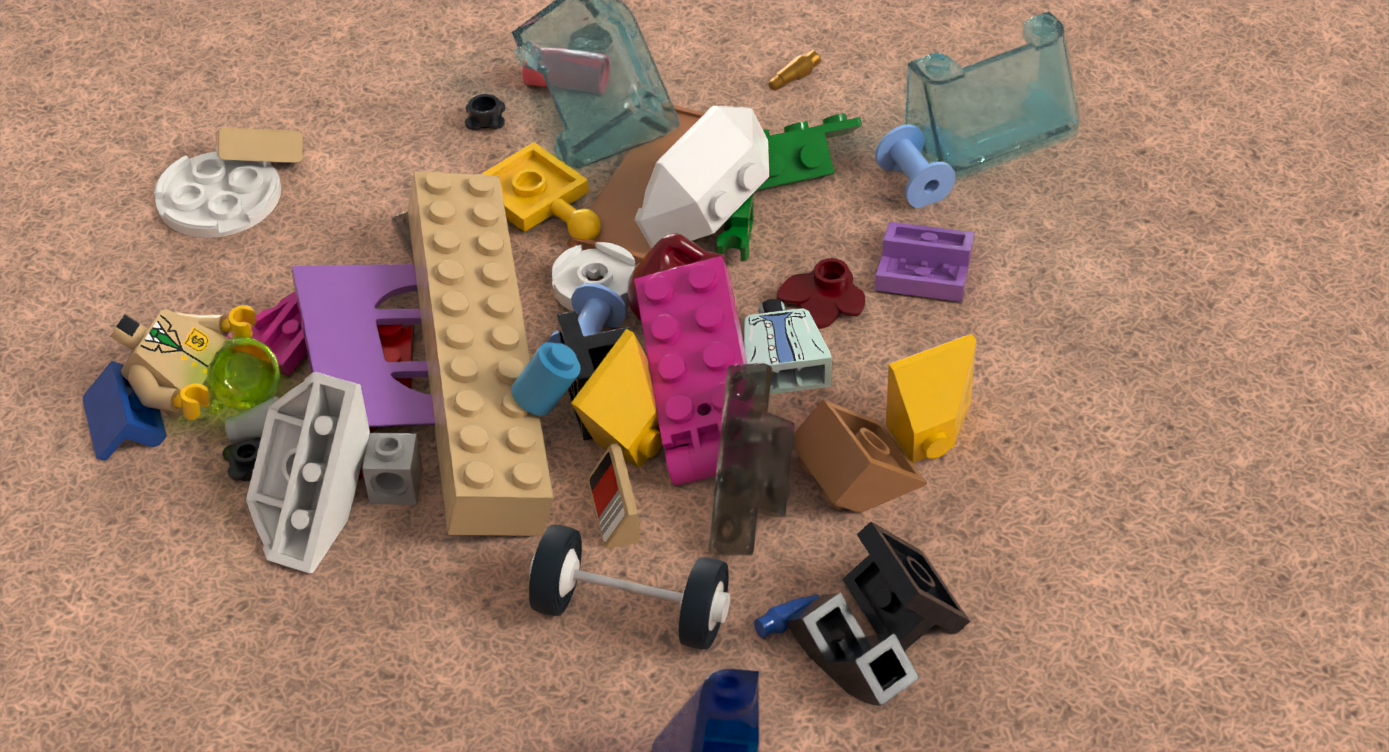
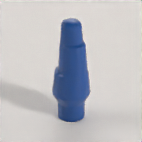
M814 594L808 597H800L769 608L765 615L754 620V628L757 634L764 638L773 633L781 634L789 629L785 620L820 596Z

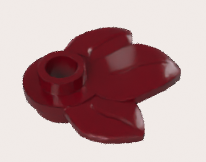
M827 258L819 261L811 273L791 276L782 284L777 292V300L787 304L799 305L800 308L808 310L818 329L830 326L836 321L840 313L848 316H859L866 303L864 292L853 284V274L849 270L848 265L836 258Z

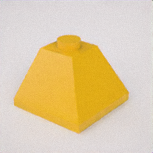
M626 329L571 404L596 444L608 449L610 444L618 443V446H621L624 460L640 468L648 458L657 454L662 446V439L648 359L635 334Z
M973 334L888 364L886 427L912 463L925 458H939L949 449L954 448L971 403L976 338Z

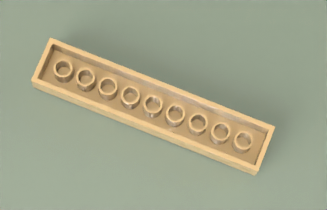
M414 171L408 205V217L425 355L428 365L430 395H432L434 427L448 535L543 536L553 501V493L540 416L524 410L515 401L511 391L513 383L530 361L500 177L484 174Z

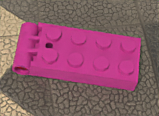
M718 256L635 278L663 447L666 449V463L673 485L676 487L767 464L731 277L723 257Z

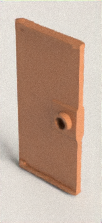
M662 102L590 208L600 218L601 231L599 235L593 240L570 237L567 242L568 247L572 248L581 245L583 251L586 249H596L595 242L615 244L629 251L637 265L651 250L634 219L638 208L643 206L645 190L655 164L705 113Z

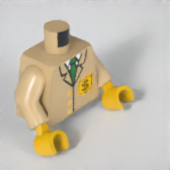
M246 305L233 308L229 313V317L224 314L195 315L161 309L149 328L124 314L110 337L133 351L122 367L121 374L128 380L143 406L163 410L172 418L178 419L183 414L186 419L195 420L200 416V406L208 407L210 405L209 391L202 384L230 339L226 336L229 332H232L233 337L238 341L244 342L249 340L253 335L251 325L256 324L257 320L254 309Z

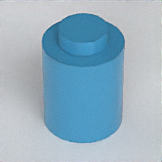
M543 343L512 385L511 391L515 401L524 410L532 414L544 416L551 413L580 374L581 367L574 351L561 343Z

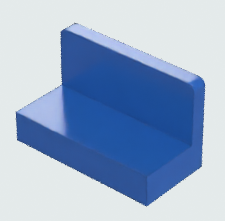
M111 361L83 395L82 399L95 455L100 460H108L124 439L156 447L167 437L160 409L145 407L141 404L130 383L121 374V369L124 365L115 361Z

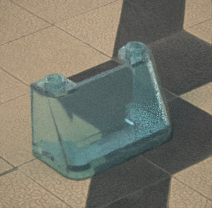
M555 0L511 32L517 45L515 53L518 60L525 68H533L544 76L565 130L555 136L556 145L554 146V151L559 160L566 165L577 169L583 168L665 137L680 126L676 110L638 22L629 7L622 0Z
M1050 11L1032 17L1024 23L1022 37L1027 43L1026 45L961 68L956 61L942 53H932L908 62L905 125L917 126L924 134L925 143L921 154L929 164L933 162L949 164L955 172V180H959L1076 135L1079 130L1080 113L1065 29L1062 23Z

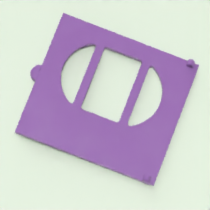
M414 264L292 266L291 273L311 372H318L361 384L369 427L435 425L432 395L410 389L394 379L428 377L427 361H385L377 325L422 324L420 309H376L382 302L392 296L418 291Z

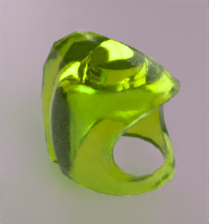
M243 336L233 337L224 341L213 355L207 367V384L211 392L208 413L216 415L224 408L250 409L267 401L278 391L280 386L278 359L267 345L251 337Z

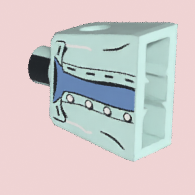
M769 299L759 306V314L748 315L745 318L744 348L754 397L831 387V353L808 310L803 308L785 310L782 301Z

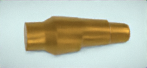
M812 50L805 55L797 56L769 81V88L775 91L795 79L799 80L811 74L813 68L821 63L818 53Z

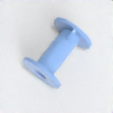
M902 125L889 131L880 140L875 151L877 164L886 171L892 169L895 172L903 171L909 179L905 189V197L911 206L920 208L943 200L950 193L955 183L953 168L945 162L929 164L921 154L925 143L922 131L914 125Z
M586 283L578 286L572 294L571 303L579 316L578 321L583 336L601 333L604 326L610 328L618 327L626 318L627 308L623 299L606 286ZM559 330L550 336L548 342L560 343Z

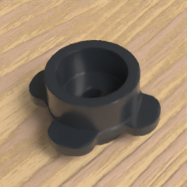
M491 94L474 96L466 105V112L469 113V116L465 119V126L470 130L490 127L492 129H499L503 127L505 119L502 117V112L506 110L505 103L499 101L496 96Z
M256 437L251 441H242L237 445L231 444L223 450V459L229 461L230 464L228 475L231 479L251 481L261 438Z

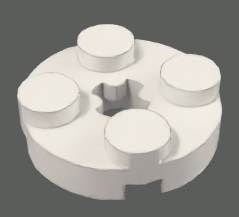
M595 242L596 249L582 251L581 245L566 250L556 259L552 266V288L555 299L565 308L575 311L571 303V297L575 289L582 284L596 283L615 291L623 299L625 305L629 303L627 294L628 281L636 267L632 254L618 245L606 242ZM599 276H603V279L598 281H590L587 279L588 277L591 279H596Z

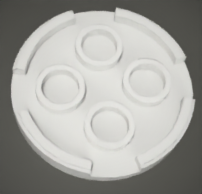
M216 146L215 152L201 154L191 159L185 155L171 164L158 179L154 196L158 214L170 228L189 236L213 238L239 233L265 219L279 201L281 182L271 162L222 160L218 157Z

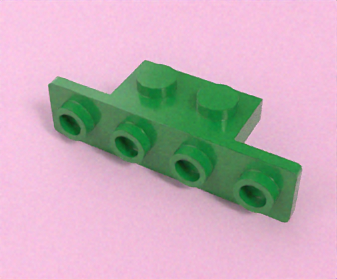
M837 114L824 118L822 120L823 125L809 127L808 122L804 121L785 126L784 133L770 135L768 129L763 130L768 139L769 177L755 192L834 174L826 138L854 132L862 126L861 118L857 117L847 120L846 114Z

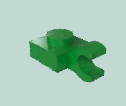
M754 193L724 222L725 232L721 233L716 240L718 254L725 256L726 250L736 248L740 250L741 261H746L749 258V243L754 221Z

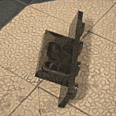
M765 363L730 365L727 369L709 540V553L714 555H752L755 544L757 514L775 517L786 516L787 499L791 490L789 476L791 456L795 447V423L768 412L772 367Z

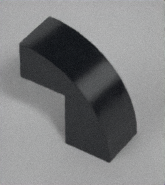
M841 592L822 595L785 620L788 628L806 654L843 690L862 702L881 706L919 679L896 635L892 633L865 636Z

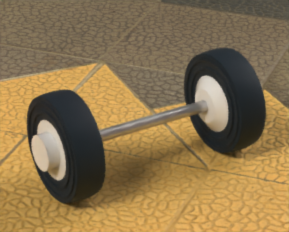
M551 525L546 529L530 565L529 603L534 611L551 616H560L568 606L577 580L681 603L679 615L680 643L700 650H707L711 647L720 624L724 623L730 604V594L728 593L729 571L726 562L709 557L698 558L690 572L683 593L580 571L582 557L580 532L574 528L562 525Z

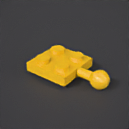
M535 142L481 173L500 177L506 219L522 231L526 232L550 216L556 215L567 223V229L571 237L593 240L599 235L601 231L599 216L590 209L576 210L570 205L589 193L588 179Z

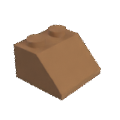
M824 399L787 440L799 456L796 459L798 465L807 474L816 479L822 487L819 491L822 498L837 510L846 508L861 513L924 487L927 484L926 480L879 420Z

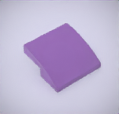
M889 222L883 240L882 257L875 277L874 291L962 302L975 232Z

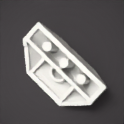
M712 106L656 162L645 190L643 206L638 208L634 219L651 249L660 239L668 234H682L690 241L714 234L769 177L768 139L752 108Z
M313 372L305 378L304 382L291 389L268 408L246 497L255 528L264 544L263 551L268 561L306 573H313L347 523L370 434L361 384Z

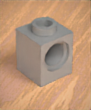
M369 434L362 470L370 504L417 505L423 470L417 434Z

